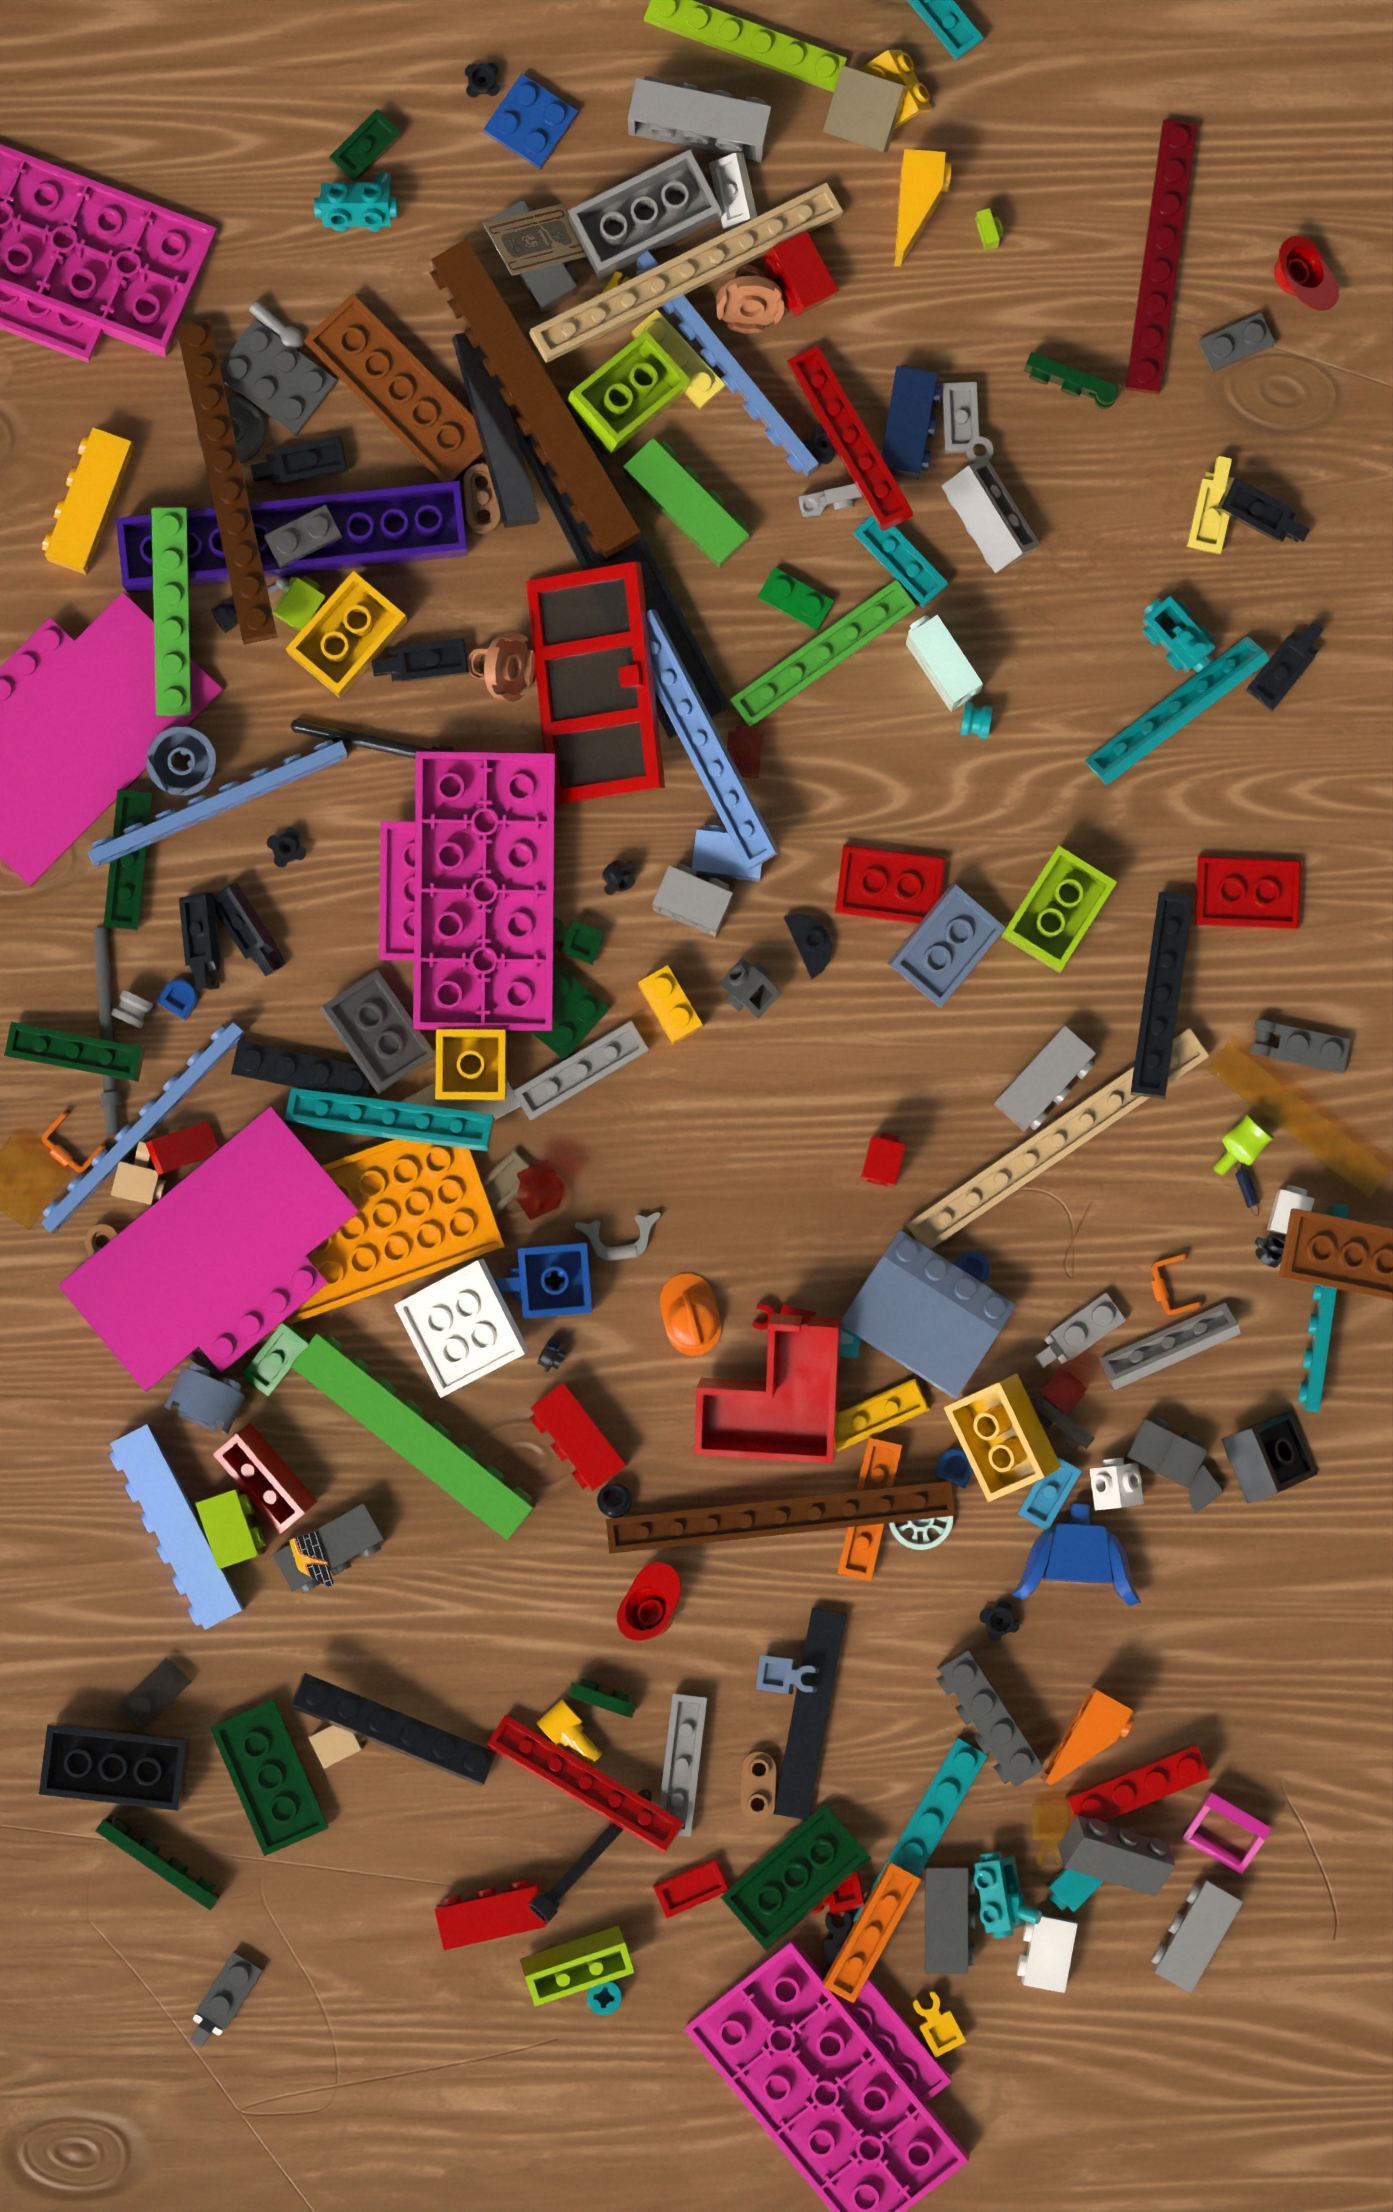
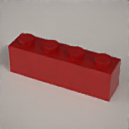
M1192 1743L1066 1795L1065 1798L1074 1820L1079 1815L1089 1819L1096 1818L1105 1822L1210 1778L1198 1746Z

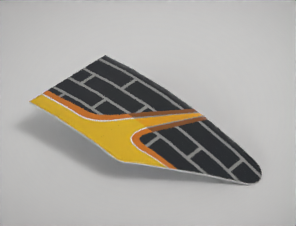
M315 1531L289 1540L298 1570L328 1587L333 1586L334 1582L318 1532Z

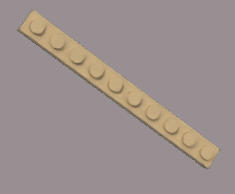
M825 183L532 328L529 334L547 363L765 255L772 247L802 232L807 231L809 233L841 217L843 210L828 184Z
M1190 1028L1174 1039L1168 1085L1209 1057ZM1134 1067L906 1224L916 1241L931 1250L1149 1099L1150 1097L1131 1095Z

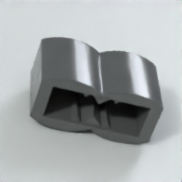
M1153 1416L1151 1422L1143 1419L1125 1457L1183 1487L1189 1488L1207 1453V1450L1201 1448L1203 1441L1184 1432L1182 1437L1170 1432L1172 1425Z

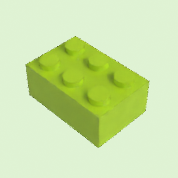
M645 330L571 391L565 405L602 449L611 456L683 396L692 381Z
M1058 845L1001 937L1060 973L1117 882Z

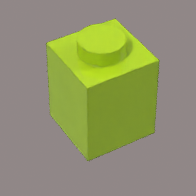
M304 575L301 579L291 577L272 606V612L274 616L297 631H301L311 620L326 596L318 592L321 586Z

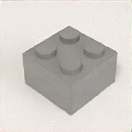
M678 863L677 868L669 865L652 903L653 911L716 938L733 899V893L728 891L729 885L710 877L708 882L697 878V871Z

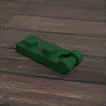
M1033 352L1029 355L1024 372L1030 374L1029 378L1044 385H1047L1050 381L1062 386L1061 391L1068 395L1080 397L1083 394L1093 398L1096 406L1100 409H1109L1114 404L1117 397V389L1113 384Z

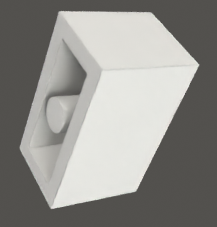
M1042 1914L1039 1924L1026 1921L1023 1941L1029 1942L1027 1954H1020L1017 1967V1975L1022 1976L1021 1982L1023 1985L1065 1993L1078 1925L1075 1920Z

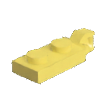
M1218 456L1213 473L1205 472L1204 478L1201 480L1186 547L1221 554L1229 516L1216 508L1231 478L1228 475L1232 459Z

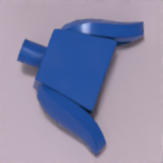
M1071 1504L1070 1524L1057 1523L1054 1528L1043 1531L1036 1538L1027 1558L1020 1583L1012 1593L1013 1596L1024 1600L1036 1590L1042 1578L1048 1581L1113 1583L1117 1594L1128 1606L1142 1603L1133 1585L1127 1553L1122 1542L1115 1534L1107 1532L1106 1526L1091 1525L1092 1505Z

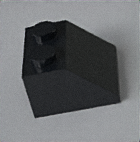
M1292 1410L1221 1439L1247 1504L1277 1494L1318 1475Z

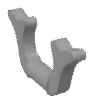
M659 1212L648 1217L636 1215L635 1221L640 1229V1237L637 1242L628 1245L604 1246L599 1239V1229L601 1227L599 1220H595L590 1225L577 1222L575 1228L589 1238L596 1255L602 1260L612 1261L637 1258L646 1251L650 1230L655 1222L660 1219L661 1215Z

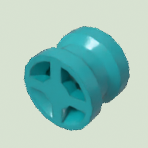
M966 701L960 735L976 734L980 739L987 740L993 706L976 707L973 702Z
M614 1980L591 1987L587 1992V2003L590 2009L599 2015H610L615 2012L622 2000L621 1988Z

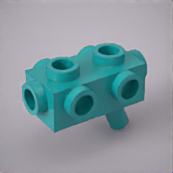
M380 172L373 183H321L320 197L314 198L315 218H322L323 227H332L340 232L346 231L350 227H366L370 231H379L384 226H391L392 217H398L397 196H391V176L386 172Z
M1169 596L1162 602L1160 598H1157L1144 610L1147 616L1142 621L1146 626L1142 630L1143 634L1154 646L1160 643L1167 650L1168 654L1165 655V659L1177 672L1183 669L1186 673H1189L1194 668L1199 673L1213 660L1209 654L1216 648L1212 644L1214 637L1203 625L1199 627L1195 625L1189 618L1192 615L1191 611L1180 599L1175 602ZM1164 618L1169 619L1172 622V628L1170 630L1163 629L1160 626V620Z
M1001 1851L980 1854L981 1861L974 1863V1883L979 1889L981 1900L980 1919L985 1924L986 1933L993 1932L994 1938L1008 1937L1014 1935V1929L1026 1925V1921L1039 1924L1042 1918V1911L1024 1906L1025 1898L1020 1891L1015 1855L1002 1857Z

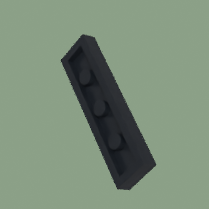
M240 1040L237 1043L231 1071L232 1075L288 1087L368 1098L371 1086L370 1081L356 1064Z

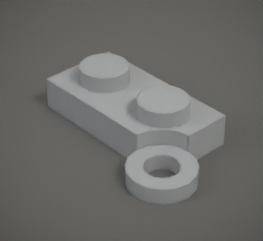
M977 382L942 383L945 454L966 452L967 458L972 463L986 458L990 460L993 455V445L987 438L979 436ZM978 444L986 448L985 455L981 457L973 453L974 446Z

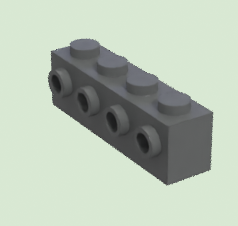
M967 1649L937 1667L941 1673L936 1678L947 1696L954 1693L960 1703L955 1709L966 1725L971 1722L974 1724L979 1732L974 1738L985 1755L989 1752H992L998 1764L993 1766L1004 1784L1010 1781L1014 1787H1017L1044 1769Z

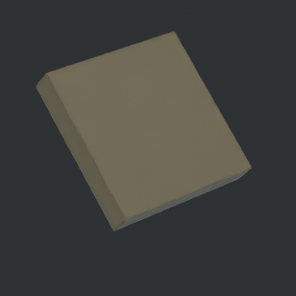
M842 65L822 132L882 152H888L907 86Z

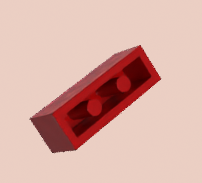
M564 1383L530 1407L534 1413L529 1417L541 1434L545 1431L549 1432L555 1440L550 1446L563 1462L567 1458L576 1468L571 1474L583 1490L589 1486L594 1491L627 1466Z
M251 1423L246 1425L213 1453L214 1457L280 1534L317 1503V1500Z
M529 1879L509 1883L510 1889L496 1892L495 1887H489L475 1891L476 1897L462 1900L461 1895L440 1899L442 1905L436 1906L434 1910L443 1951L546 1927L547 1923L537 1917L527 1905L537 1893L540 1894L538 1883L530 1885Z

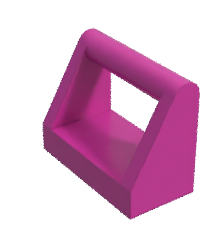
M1207 1791L1181 1839L1237 1873L1242 1874L1266 1840L1272 1828L1214 1793ZM1210 1808L1255 1834L1242 1858L1196 1832V1829Z

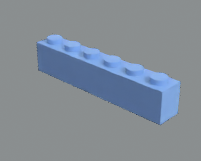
M146 1424L110 1443L113 1451L108 1453L117 1471L124 1470L129 1482L124 1484L133 1502L139 1500L144 1510L140 1517L149 1533L155 1531L160 1541V1544L156 1545V1549L164 1564L171 1563L176 1575L172 1576V1580L180 1595L187 1594L192 1604L187 1609L195 1625L202 1624L204 1630L245 1610L224 1568L218 1570L205 1530L151 1424Z

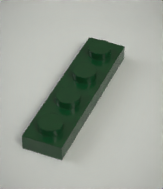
M117 790L112 840L124 836L123 830L134 824L142 822L144 826L149 825L152 793ZM147 846L110 862L103 927L138 931Z
M11 1022L4 1056L139 1082L145 1048Z
M106 1817L95 1830V1832L209 1911L220 1899L221 1896L215 1892L218 1888L215 1884L202 1876L198 1880L187 1873L189 1867L173 1856L168 1860L159 1854L160 1847L150 1839L143 1836L139 1840L129 1832L132 1828L121 1819L114 1817L113 1820H110Z

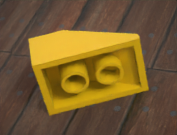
M904 149L901 166L894 266H902L940 203L942 192H948L951 163H945L946 152Z

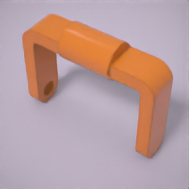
M65 1110L43 1134L42 1142L52 1150L50 1155L65 1168L69 1165L76 1172L84 1173L91 1166L92 1160L103 1149H106L107 1146L102 1143L82 1166L73 1160L74 1156L60 1144L56 1145L49 1139L68 1117L69 1113Z
M1187 1253L1156 1262L1151 1266L1154 1280L1151 1282L1156 1302L1160 1301L1163 1312L1168 1316L1203 1306L1202 1301L1171 1310L1168 1298H1170L1164 1278H1161L1158 1267L1187 1259Z

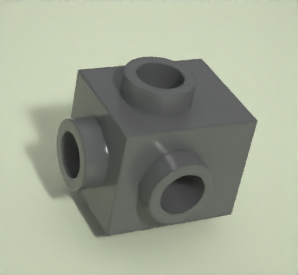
M743 958L719 982L728 993L724 998L739 1012L744 1007L758 1019L782 994L769 981L772 975L757 962L752 966Z

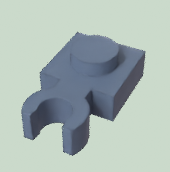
M760 1655L755 1690L793 1694V1687L796 1685L803 1692H816L817 1687L808 1686L805 1683V1676L808 1673H819V1668L815 1666H802L796 1670V1659Z

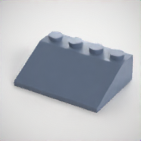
M899 1230L843 1316L842 1326L956 1400L1016 1305Z

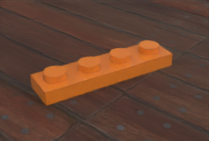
M868 1438L856 1491L894 1487L903 1445ZM885 1524L849 1527L847 1529L838 1574L872 1581Z
M890 1861L888 1862L821 1984L823 1987L852 2003L855 2002L921 1882L919 1877Z

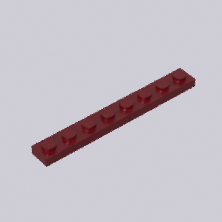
M1163 120L1125 390L1157 395L1160 393L1197 124Z

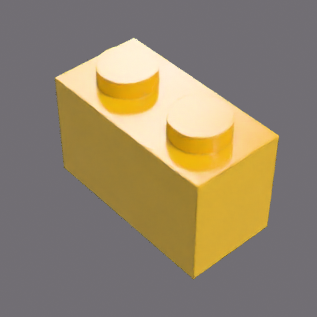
M668 965L638 982L640 990L672 1045L703 1028V1024Z

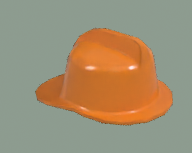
M684 1273L670 1278L663 1286L660 1295V1308L667 1336L671 1344L679 1352L689 1356L702 1355L710 1351L718 1343L721 1335V1320L714 1293L710 1285L702 1277L695 1274Z

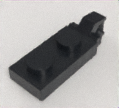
M341 436L275 449L273 453L266 454L267 462L250 465L254 482L271 479L272 485L281 484V486L348 472Z
M1230 478L1216 508L1263 535L1280 542H1284L1285 537L1296 542H1304L1310 530L1294 521L1296 514L1292 512L1293 508L1238 478Z
M1312 622L1302 636L1294 631L1291 636L1285 639L1270 658V661L1266 663L1245 691L1272 712L1316 657L1315 654L1319 649L1312 644L1322 633L1323 629Z
M464 638L398 646L396 649L388 651L389 658L372 660L374 677L391 675L392 682L401 681L402 683L469 674Z
M235 882L214 898L216 913L245 959L251 958L257 963L265 977L277 972L286 965L280 950L277 949L276 943L273 941L274 939L239 884Z
M201 893L180 897L179 908L185 966H190L191 972L194 974L196 990L219 989L220 972L218 970H220L221 963L219 961L221 959L214 893Z

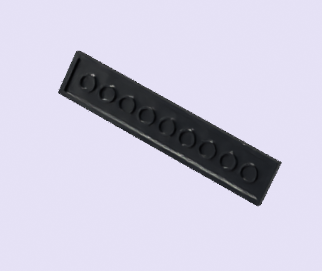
M572 415L631 514L592 436ZM522 430L516 432L520 449L582 571L634 561L640 562L642 566L646 612L651 609L657 611L710 717L713 718L729 710L730 705L642 533L641 539L608 558H605L601 551L595 553L585 536L590 531L584 521L579 524L576 522L568 508L572 504L571 499L566 492L560 494L551 479L555 472L549 463L543 465L535 453L533 447L538 444L533 435L529 434L526 436ZM625 578L590 584L614 633L625 632L623 626L629 623ZM632 646L622 648L630 665H634ZM655 691L658 719L668 739H671L678 734Z

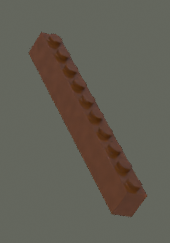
M465 239L432 258L434 270L429 273L439 290L443 288L447 290L451 297L447 301L450 310L456 319L463 317L468 326V329L464 330L469 342L474 349L480 346L486 357L481 360L491 378L497 375L503 387L499 388V391L508 407L514 404L521 415L516 418L520 428L526 436L532 434L538 445L533 447L535 453L543 465L549 463L555 472L551 479L560 494L566 492L571 499L572 504L568 508L576 522L579 524L584 521L590 531L585 536L594 552L601 551L604 557L608 558L641 539L640 529L468 240Z

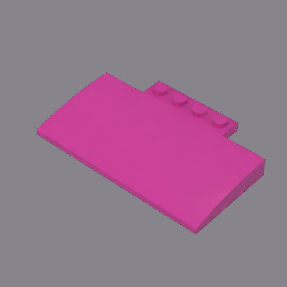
M0 144V329L87 363L90 362L102 333L166 358L177 333L176 326L180 325L215 238L217 228Z
M123 592L75 641L49 617L0 667V858L30 887L117 800V790H127L147 769L146 752L152 739L158 733L170 727H189L223 692V689L190 658L192 714L156 716L154 622Z
M416 752L415 822L380 821L379 960L413 961V1030L552 1031L555 754Z
M270 1106L62 1281L58 1287L142 1389L148 1392L199 1348L220 1373H223L324 1288L328 1282L307 1257L357 1216L360 1211Z
M791 1938L683 2029L831 2212H906L969 2161L970 2154L927 2103V2101L949 2085L953 2079L870 1977L866 1980L855 2002L852 2003L821 1985L825 1976L796 1940Z

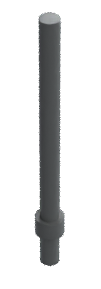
M94 928L100 1039L114 1042L113 1016L111 1015L113 1010L108 928ZM102 1075L103 1093H100L101 1107L105 1111L106 1135H115L120 1132L118 1107L122 1106L121 1092H117V1078Z

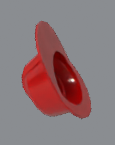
M1299 235L1290 236L1283 241L1279 249V257L1274 265V277L1280 289L1285 293L1297 296L1303 304L1311 309L1324 311L1335 306L1339 298V287L1316 245L1308 238Z
M662 1562L651 1563L644 1567L634 1579L617 1611L616 1622L619 1631L627 1639L636 1642L647 1641L665 1633L671 1627L674 1620V1609L681 1595V1580L678 1572L671 1565Z

